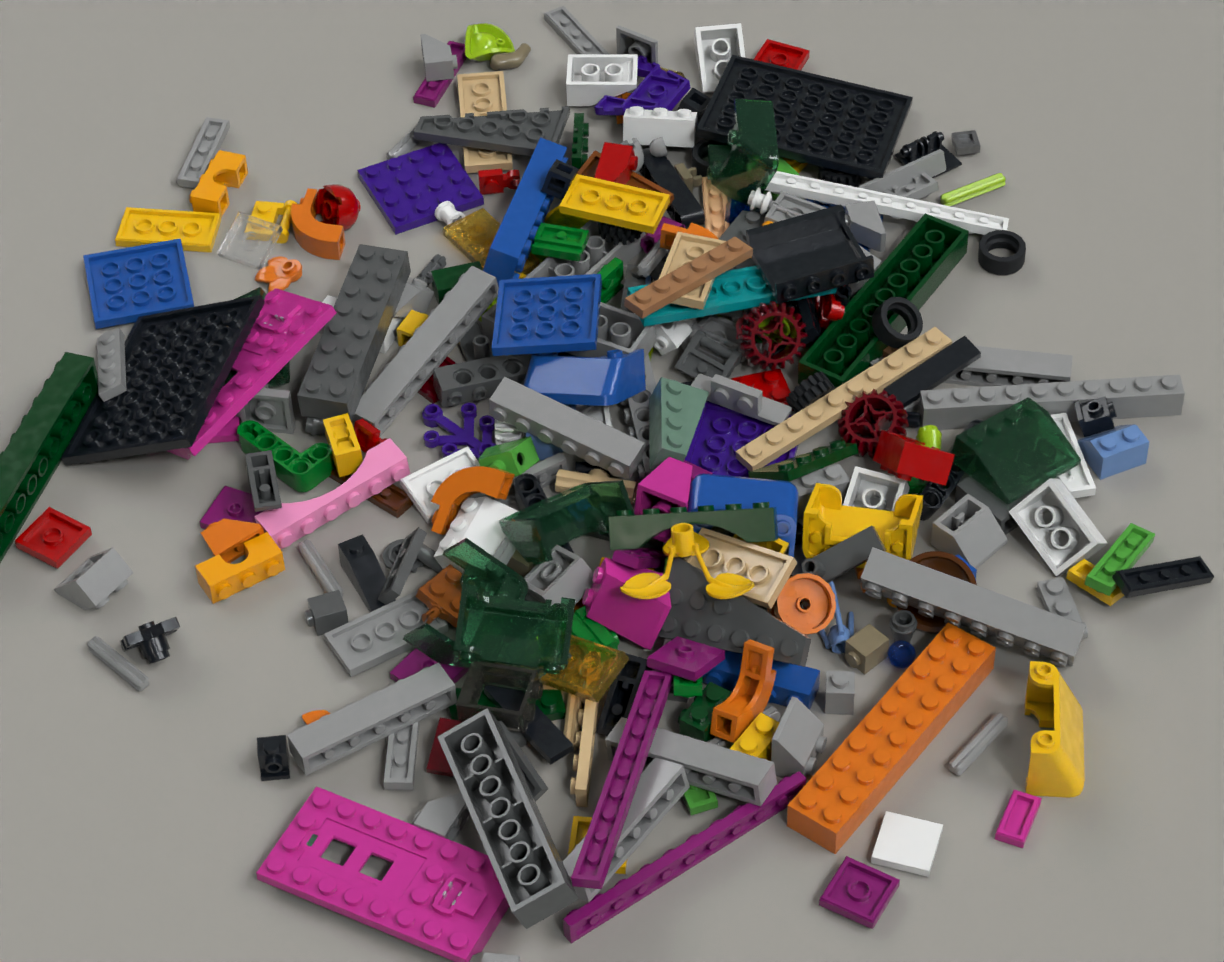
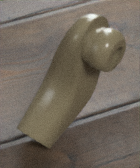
M522 43L514 52L495 54L491 57L490 67L496 71L518 68L530 53L531 48L526 43Z

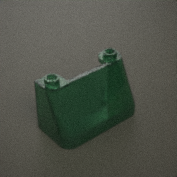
M462 584L453 654L458 657L459 661L474 663L475 660L540 668L548 674H560V670L567 668L575 599L561 597L560 603L551 605L552 600L546 599L545 603L496 597L489 596V591H484L482 596L476 592L477 586Z

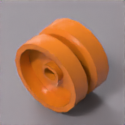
M811 573L796 574L789 577L771 609L767 608L771 615L804 635L814 634L826 628L833 619L836 609L835 594L830 585L820 576Z

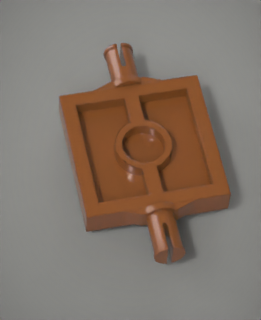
M451 564L448 565L417 591L415 597L426 604L429 609L422 615L423 622L426 621V624L429 625L438 617L459 629L487 606L492 598L490 594L478 586L479 583L485 580L484 574L468 578Z

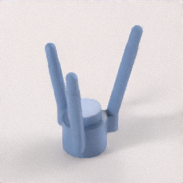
M830 581L829 585L835 594L836 609L834 614L837 625L830 628L828 635L824 629L820 630L819 634L824 640L826 649L832 648L834 653L842 654L845 653L846 640L854 635V613L852 611L848 613V628H846L842 623L835 584L833 581Z

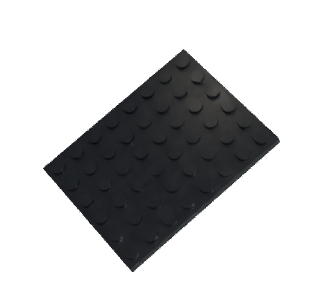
M732 55L697 126L696 137H701L708 141L726 143L729 146L750 149L754 152L771 154L775 157H784L800 163H809L825 169L830 168L846 174H855L873 180L875 178H883L910 111L913 97Z
M261 295L138 317L125 341L127 391L104 402L99 396L98 390L61 457L66 466L192 447L265 304Z

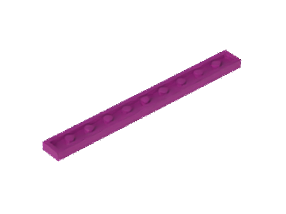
M644 671L571 876L573 887L602 889L673 684L672 674Z
M800 771L790 777H784L773 788L762 806L751 803L738 806L725 818L714 821L709 828L699 834L690 836L682 845L666 851L661 858L651 864L642 866L637 873L629 878L618 881L613 888L603 894L596 895L583 907L570 911L563 918L564 936L572 944L787 808V805L806 785V777Z

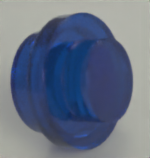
M900 640L894 642L889 647L887 656L889 662L894 667L904 669L914 662L916 652L909 642Z

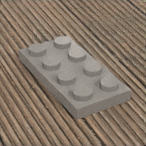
M417 591L324 633V637L330 649L350 677L418 646L426 638L431 640L448 632L447 622L438 617L429 625L426 624V621L423 622L422 615L429 609L426 604L415 597Z

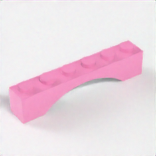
M389 438L368 450L357 471L333 491L307 501L282 503V508L265 510L255 516L256 523L261 525L264 533H269L280 550L288 547L296 540L312 533L325 523L336 519L339 515L358 506L361 502L375 494H379L383 489L409 475L410 470L407 457Z

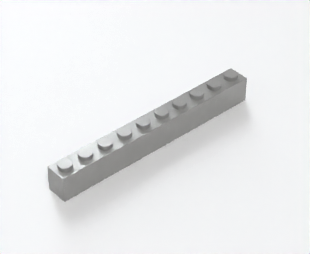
M1180 375L921 390L919 413L921 415V427L934 425L938 430L966 428L973 420L977 419L986 422L989 427L1015 425V420L1066 413L1070 422H1076L1078 418L1074 405L1075 401L1079 400L1081 404L1106 396L1108 403L1113 402L1117 417L1113 419L1181 415L1185 392Z

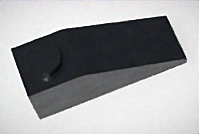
M363 534L339 543L341 567L369 612L385 606L384 603L378 600V597L386 582V577L374 551Z
M621 652L595 733L608 736L622 717L628 719L644 671H652V668L647 666V659Z

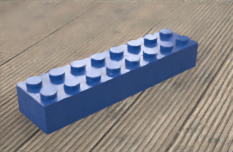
M541 137L537 143L492 242L483 271L496 277L498 287L500 280L519 279L523 271L526 259H528L531 252V244H534L538 228L544 222L550 205L554 200L553 196L541 191L548 171L556 159L567 164L569 158L565 157L567 150L565 146Z

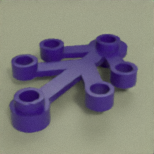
M465 403L461 407L464 429L445 417L438 405H427L422 412L424 425L431 428L440 426L452 434L439 436V433L434 430L427 431L424 434V444L426 447L435 448L443 446V458L461 450L457 449L456 445L469 446L477 460L486 448L496 446L492 442L495 419L490 415L482 416L479 419L480 430L483 432L482 442L474 437V418L477 416L475 404Z

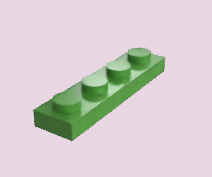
M1130 523L1087 575L1084 585L1110 596L1117 587L1112 578L1114 573L1119 570L1132 568L1153 543L1155 533Z

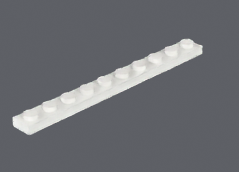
M770 169L764 190L771 191L774 194H780L783 191L802 199L816 200L823 204H841L844 208L846 204L875 201L879 214L918 222L926 213L968 230L969 234L986 235L996 230H1007L1009 218Z

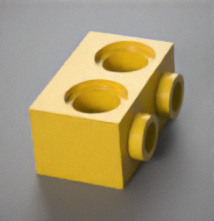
M345 413L323 419L327 443L331 447L339 477L354 474L363 462V458L349 414Z

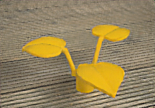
M679 523L671 527V538L663 546V553L668 556L665 573L662 576L656 573L635 575L628 579L620 587V590L624 594L638 599L661 597L671 589V583L666 580L670 576L673 558L688 556L697 557L707 582L710 583L706 586V593L713 598H735L750 591L755 587V584L743 576L732 573H722L716 576V578L711 577L701 555L709 549V541L704 536L694 532L691 524Z

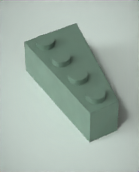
M660 378L649 398V470L653 471L668 457L684 461L709 394L708 391L679 383L676 380Z

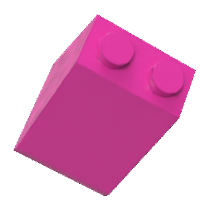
M668 457L638 484L634 515H643V509L659 508L661 514L670 513V508L688 507L693 466L672 457ZM671 528L653 538L666 543L671 538Z
M605 557L601 566L596 567L591 588H587L583 595L582 603L586 607V616L645 649L651 650L672 607L670 593L667 592L665 595L654 599H638L624 594L620 587L628 579L641 573H656L660 576L663 573L649 569H634Z

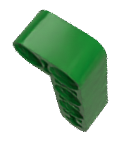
M244 421L237 428L242 451L248 454L271 450L276 477L295 491L308 492L328 478L331 475V471L335 469L332 450L329 444L316 443L300 453L256 421Z

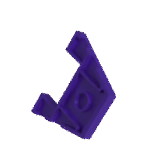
M640 55L638 57L637 76L644 77V80L627 99L605 95L594 107L596 115H624L625 110L633 106L643 107L644 110L666 108L668 111H672L691 88L690 81L671 70L667 72L662 70L659 64L655 62L651 64L647 62L646 57Z

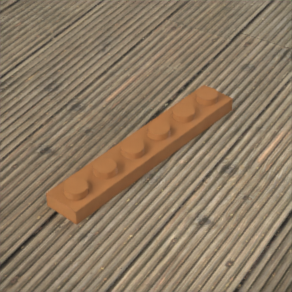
M733 237L625 298L624 306L643 319L753 256V248L737 237Z

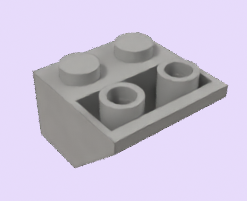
M966 494L932 523L931 545L942 552H947L954 556L959 554L975 569L981 566L1008 541L989 507L969 494Z

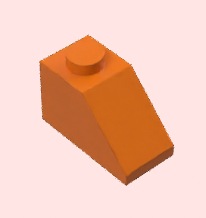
M223 518L218 522L210 524L200 533L214 556L220 555L225 562L231 563L245 554L244 542L264 534V531L258 523Z

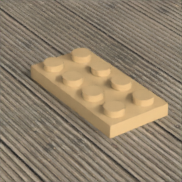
M677 232L659 279L726 241ZM715 278L671 303L703 310Z
M702 527L698 534L704 536L709 541L710 546L701 555L710 576L716 578V576L722 573H732L754 582L755 587L742 594V596L752 603L771 609L797 565L795 558ZM696 556L684 557V560L702 570Z

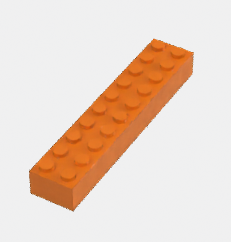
M948 622L787 805V826L836 854L994 669L996 647Z

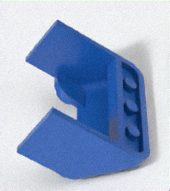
M638 349L629 354H623L622 350H609L607 355L602 357L558 356L556 352L532 354L523 385L562 404L615 405L646 390L644 349Z
M699 474L692 479L687 512L698 511V506L714 505V510H725V504H742V509L753 508V503L769 502V507H776L778 538L789 542L788 555L794 557L799 493L793 483L781 480L715 474ZM690 523L696 533H699L702 527L709 530L713 527V525Z

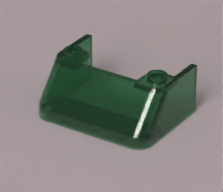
M735 99L736 123L728 133V143L731 146L708 144L709 166L707 178L711 180L713 186L739 206L750 208L747 202L751 191H756L760 187L763 194L778 169L779 155L773 101Z
M623 480L589 482L571 487L499 520L502 532L525 561L533 562V565H539L553 560L551 554L552 549L556 545L561 546L589 532H598L599 535L609 533L608 517L616 516V511L632 510V515L635 514Z
M465 538L443 552L445 557L464 569L460 578V585L462 590L473 598L455 641L428 623L405 634L403 640L437 663L486 670L495 665L527 595L528 585L520 574L468 538Z

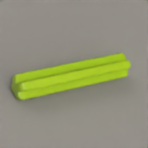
M996 173L942 194L940 202L946 206L956 205L1005 186L1006 178L1002 173Z

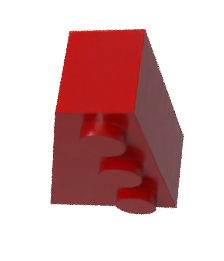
M881 430L873 461L881 464L880 469L896 475L895 477L911 481L912 477L946 486L955 454L941 451L933 446L932 448L927 447L925 443L907 436Z

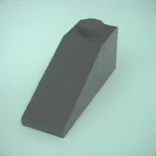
M272 451L245 454L250 492L255 512L282 508Z

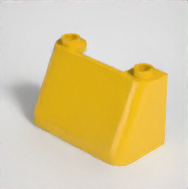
M816 483L804 511L803 554L807 559H811L872 525L875 527L887 550L885 552L910 560L913 557L923 507V495L904 494L897 499L894 511L844 506L842 505V494L838 488L829 484ZM866 562L857 568H865Z
M1030 661L1024 714L1030 715L1032 713L1038 718L1039 727L1053 728V731H1038L1031 738L1025 793L1033 796L1076 797L1083 791L1085 781L1082 707L1053 664Z

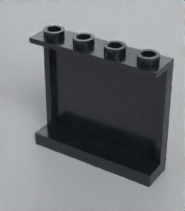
M841 204L746 230L747 245L753 248L752 259L777 304L874 277V258L872 255L865 256L845 223V210Z

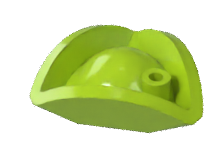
M489 23L468 25L465 37V55L469 59L486 61L491 60V57L495 54L515 51L511 39L501 28Z

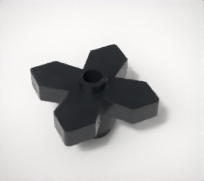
M177 617L156 625L154 621L139 626V631L128 634L120 640L124 652L139 646L144 659L147 658L149 664L170 657L168 651L170 646L166 636L175 633L176 629L180 628Z

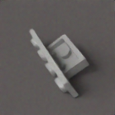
M941 149L884 174L883 178H875L864 183L859 188L917 200L927 197L929 194L939 190L937 181L932 177L946 171L944 152Z
M698 374L690 385L708 391L707 401L774 426L785 421L792 412V407L763 397V391L717 374L713 378Z

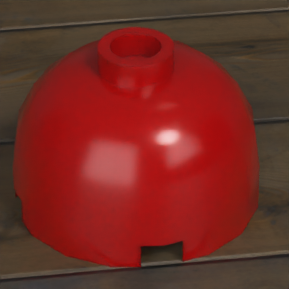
M339 184L323 186L324 188L319 189L316 195V214H321L323 220L319 222L341 225L344 231L350 229L355 224L360 212L359 200L345 186Z

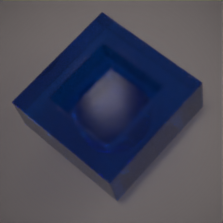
M730 199L726 205L725 221L732 224L743 210L751 211L750 207Z

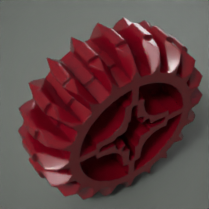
M770 301L768 307L765 303H760V311L754 307L751 308L752 317L744 316L748 323L747 325H739V328L745 330V333L738 334V338L745 340V342L741 343L739 347L742 350H746L744 357L747 359L751 358V364L754 366L759 364V368L763 370L768 366L771 371H775L777 364L779 368L785 369V361L794 364L792 356H801L797 349L798 347H806V344L800 341L802 338L807 337V333L800 332V330L806 327V324L799 322L802 316L798 313L794 314L795 309L789 306L786 309L785 303H780L777 306L776 302ZM774 316L773 319H770L767 326L758 327L763 320ZM783 318L790 327V337L783 333ZM772 332L777 334V336L781 337L782 339H770L763 333L770 334ZM755 335L762 338V354L755 345ZM787 345L780 353L772 355L778 346Z
M874 388L870 395H867V392L863 390L862 397L860 398L853 394V403L845 401L849 408L848 410H842V417L837 422L840 428L838 433L845 440V443H857L859 456L863 457L868 452L869 457L872 459L874 458L881 430L906 436L907 432L905 429L909 426L908 414L903 409V403L897 401L896 396L893 394L888 396L885 390L878 395L877 390ZM874 409H883L884 411H875ZM871 417H873L874 422H876V424H874L875 431L873 430L872 425H870L872 423ZM863 436H871L872 438H871V439H867V438H862V437H863Z

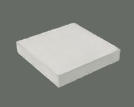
M886 811L873 850L871 863L929 877L943 831V824Z

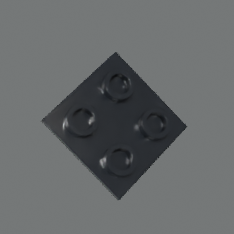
M937 131L932 132L927 138L923 136L908 145H903L900 152L895 154L906 165L941 149L944 152L946 171L932 178L962 165V162L942 145L944 135L942 132Z

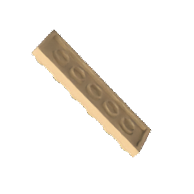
M503 71L457 74L461 117H465V113H474V116H487V112L507 110ZM463 146L466 173H478L480 170L501 168L502 171L513 170L512 153Z

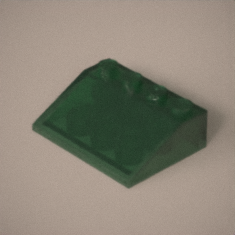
M1029 397L957 435L952 454H955L953 463L1006 504L1012 503L1040 487L1048 479L1056 478L1081 463L1080 457L1049 412Z

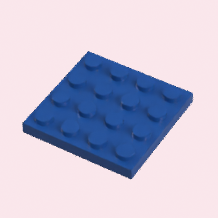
M181 238L83 255L96 329L134 323L140 316L194 307Z
M601 274L500 280L491 348L493 356L596 350L602 289Z

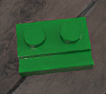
M541 223L534 238V244L531 245V254L580 262L581 254H583L589 239V230Z
M616 257L608 264H605L597 273L601 274L602 278L600 302L605 304L624 288V285L621 283L624 279L623 261Z

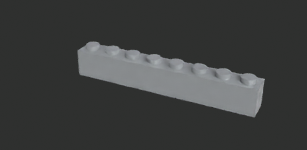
M471 266L466 273L460 276L457 284L451 291L445 294L441 303L430 312L428 318L414 331L409 341L401 346L394 359L385 365L378 378L369 384L367 391L360 399L353 417L354 424L355 421L363 418L380 430V436L385 432L430 378L434 368L440 366L498 296L499 287L496 277L474 266Z

